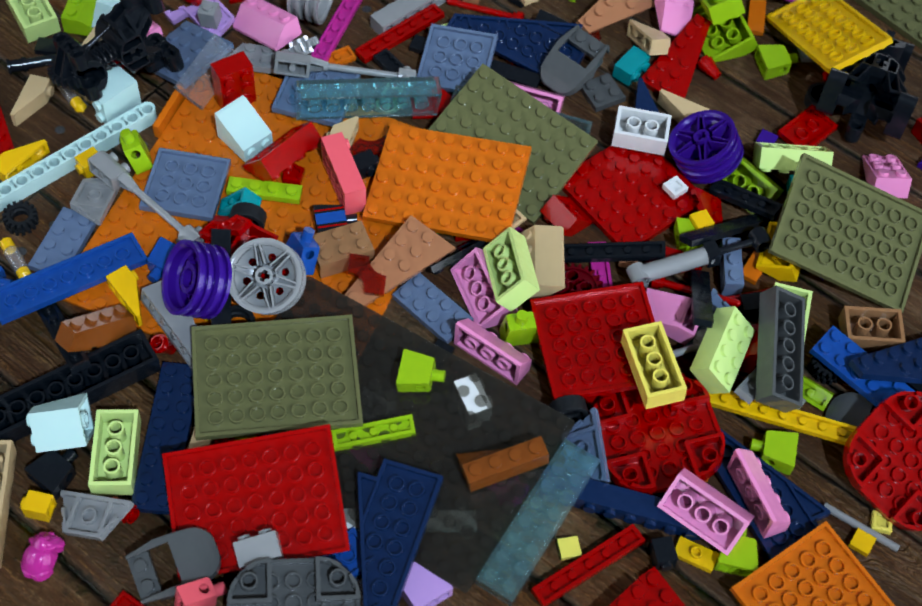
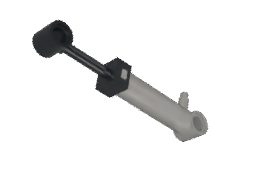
M760 226L748 233L749 239L719 248L714 239L702 243L700 248L645 264L635 262L627 267L626 273L631 283L643 281L644 287L647 288L650 281L705 265L707 268L720 265L722 254L750 246L754 247L755 251L759 253L767 251L771 238L765 227Z

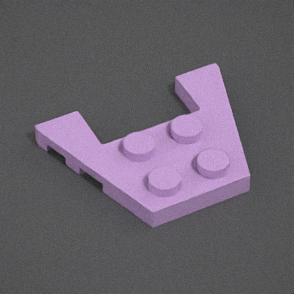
M207 0L218 2L220 5L222 18L217 29L200 26L197 15L200 5L188 7L183 5L178 7V10L171 12L167 10L164 12L165 17L173 25L189 17L197 26L220 37L235 21L234 15L219 0Z

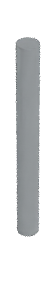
M825 502L824 506L830 510L831 515L855 529H862L877 538L876 541L895 552L900 548V545Z

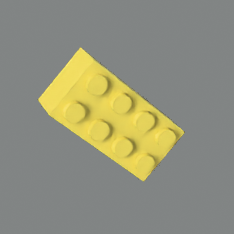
M658 321L623 329L621 343L645 409L684 401L687 387L662 322Z

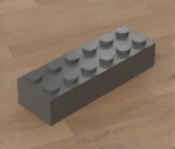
M777 285L760 292L755 401L786 413L803 407L805 298Z

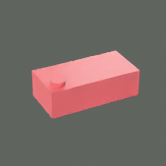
M342 132L321 137L322 161L340 205L344 206L345 214L349 215L364 211L366 187L350 152L348 138L345 139Z

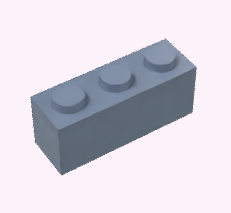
M723 238L720 241L719 248L740 242L741 238ZM742 249L722 254L719 265L721 295L741 294L743 290Z

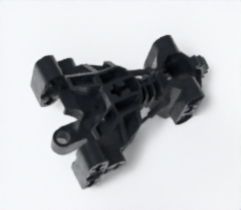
M120 0L119 3L113 6L110 13L106 15L103 13L99 16L95 26V37L83 46L66 32L56 33L52 37L56 48V56L51 59L52 63H49V68H47L48 76L53 85L56 84L57 87L62 86L63 89L68 86L70 90L73 89L86 96L89 101H97L102 98V90L107 85V70L113 67L124 65L133 74H136L139 69L152 73L163 67H166L171 72L181 71L184 68V62L178 48L169 43L160 33H152L146 37L153 22L150 14L157 15L165 10L163 0Z
M887 30L886 32L892 37V44L841 70L832 67L815 110L832 116L836 105L844 107L843 115L852 113L844 132V139L848 142L856 143L859 141L867 119L874 126L878 119L887 122L883 134L900 140L916 107L919 97L908 94L904 85L906 79L904 70L915 45L893 39L896 33L894 31Z

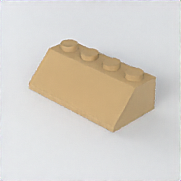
M533 225L522 231L521 234L526 238L540 288L529 299L547 297L564 289V228L562 226Z

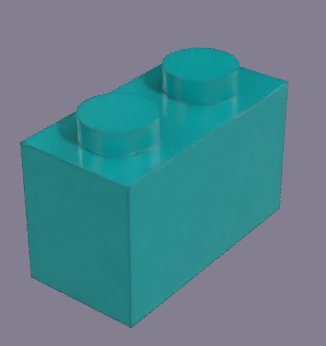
M633 46L614 65L612 77L630 86L639 79L642 72L648 70L650 67V56L638 47Z

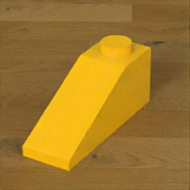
M43 139L0 154V180L5 181L49 154L50 150L47 141Z
M124 265L107 275L106 280L108 287L121 304L134 316L135 322L140 327L143 323L137 283L139 278L134 270L130 271Z

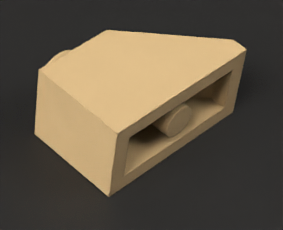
M355 116L333 125L331 131L327 132L326 136L342 132L344 138H348L351 150L359 130V117Z

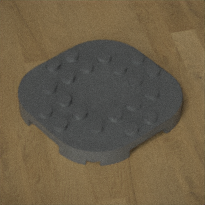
M322 556L296 559L264 558L247 565L234 578L228 592L227 606H360L361 595L357 581L352 573L343 567L341 563L331 558Z

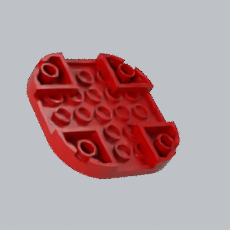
M681 373L687 387L685 400L650 409H645L638 389L600 395L594 407L599 412L609 477L617 486L654 495L666 492L683 468H686L703 481H706L717 472L724 457L725 436L724 432L720 430L711 406L710 395L696 379L693 381Z
M902 391L882 400L852 432L844 446L843 466L852 486L887 521H890L900 529L913 532L922 531V392Z

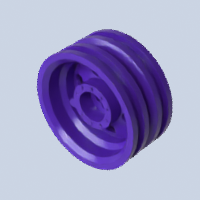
M704 110L687 116L674 127L668 141L670 153L679 172L688 181L697 184L713 183L729 176L739 166L744 154V147L733 120L727 114L717 110Z
M187 239L176 243L166 259L162 274L163 302L171 314L209 320L216 317L222 311L228 299L232 282L231 260L225 248L220 245Z

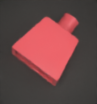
M209 577L177 586L174 606H216L217 597L227 594L226 586L223 581L213 585Z

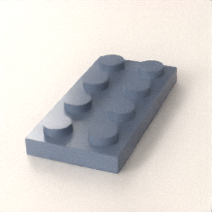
M63 207L28 264L29 269L37 272L80 254L97 224L76 211Z
M421 273L411 278L392 294V299L438 339L447 344L454 339L455 324L458 321L467 318L472 321L474 319Z

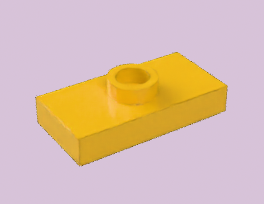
M680 536L675 547L679 560L711 574L719 553Z

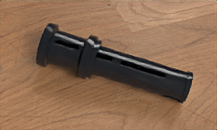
M56 54L27 59L24 56L21 59H6L9 75L13 72H27L31 68L48 66L49 63H52L51 59L55 58Z

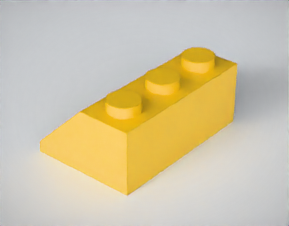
M769 222L767 233L771 240L778 222ZM768 250L760 252L756 264V269L778 281L797 282L801 269L768 253Z

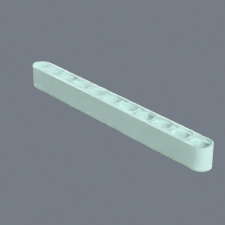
M152 102L141 103L0 183V212L7 208L8 204L12 206L13 201L17 203L19 200H23L75 170L74 165H76L74 157L87 149L94 147L98 152H106L121 143L120 132L122 130H137L139 133L152 126L157 119L155 105Z

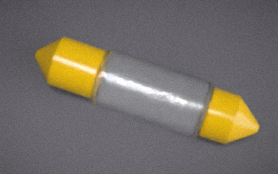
M62 86L57 87L77 113L85 111L87 105L78 92L73 89L70 90L68 86L65 89Z
M3 237L0 241V247L15 275L20 279L32 274L12 238Z

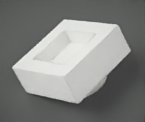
M677 175L662 185V189L673 200L686 193L689 188Z

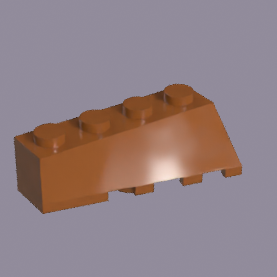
M118 304L62 321L55 341L67 352L91 350L92 347L101 348L137 331L134 316L124 306Z
M542 436L509 448L456 454L470 492L549 464V453Z

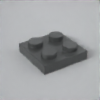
M609 73L593 78L591 81L588 80L583 85V88L580 89L595 112L625 102L626 96Z

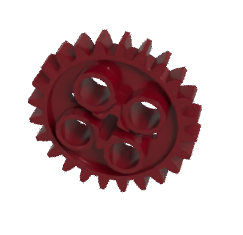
M565 263V288L561 292H556L550 296L603 288V282L600 281L599 275H595V270L589 272V266L583 269L581 263L577 267L574 266V263H571V267H568Z

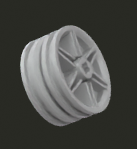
M287 0V12L297 16L299 20L306 19L310 23L315 22L321 25L330 12L333 0Z
M272 238L253 239L241 245L231 256L232 282L230 294L244 309L262 315H276L292 308L303 295L307 280L304 263L297 252L283 242ZM270 254H274L276 256V259L273 262L269 260ZM250 259H256L257 264L251 266L249 264ZM286 268L289 270L288 276L282 274V271ZM268 271L267 274L270 277L263 282L264 278H261V274H265ZM247 277L250 278L251 282L245 285L243 280ZM280 287L283 288V294L278 295L276 290ZM259 292L264 293V298L261 300L257 298Z

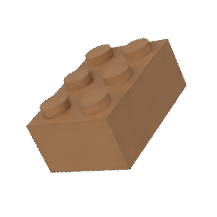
M362 220L316 233L313 236L320 247L316 262L320 278L368 265L375 258L374 247Z
M844 305L838 317L839 330L866 352H877L906 343L901 309Z

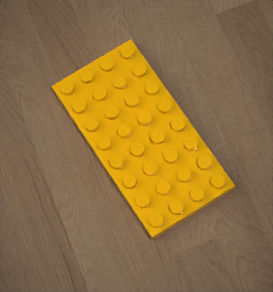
M795 0L766 15L767 22L828 74L832 67L841 70L893 43L890 35L844 0Z

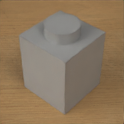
M202 0L197 12L200 26L217 29L222 18L219 3Z

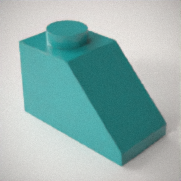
M244 187L221 199L218 215L230 217L233 205L241 202L253 203L261 207L262 198Z

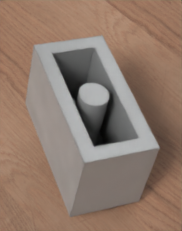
M267 528L258 531L259 535L251 537L250 534L238 537V541L233 542L239 568L244 569L252 562L264 558H283L284 554L278 532Z

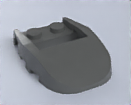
M577 24L558 39L543 61L540 70L542 83L556 94L570 96L577 93L588 80L591 81L598 67L600 68L603 63L605 53L610 52L609 45H605L582 30ZM568 42L593 60L584 68L558 50Z
M853 392L843 393L830 402L824 417L858 427L875 406L861 394Z
M200 527L187 528L154 538L125 556L143 605L175 597L177 586L205 577H209L212 580L218 574L221 567V555L213 535ZM168 542L182 583L163 591L149 550Z

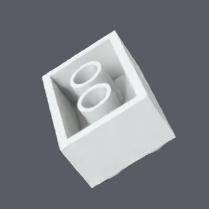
M619 105L611 146L664 156L672 115Z

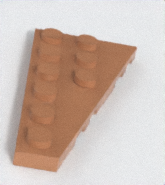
M599 0L576 23L582 24V30L592 34L604 27L654 8L655 2L654 0Z
M410 215L344 294L340 302L357 313L380 296L389 293L393 288L405 283L424 271L428 266L440 261L449 253H453L456 251V247Z

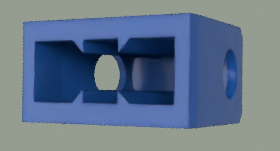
M304 227L303 232H292L286 243L302 259L306 275L314 274L320 250L319 245L313 238L315 230L311 227Z
M163 237L159 238L147 258V265L150 271L147 278L152 283H156L162 278L166 259L172 248L176 245Z

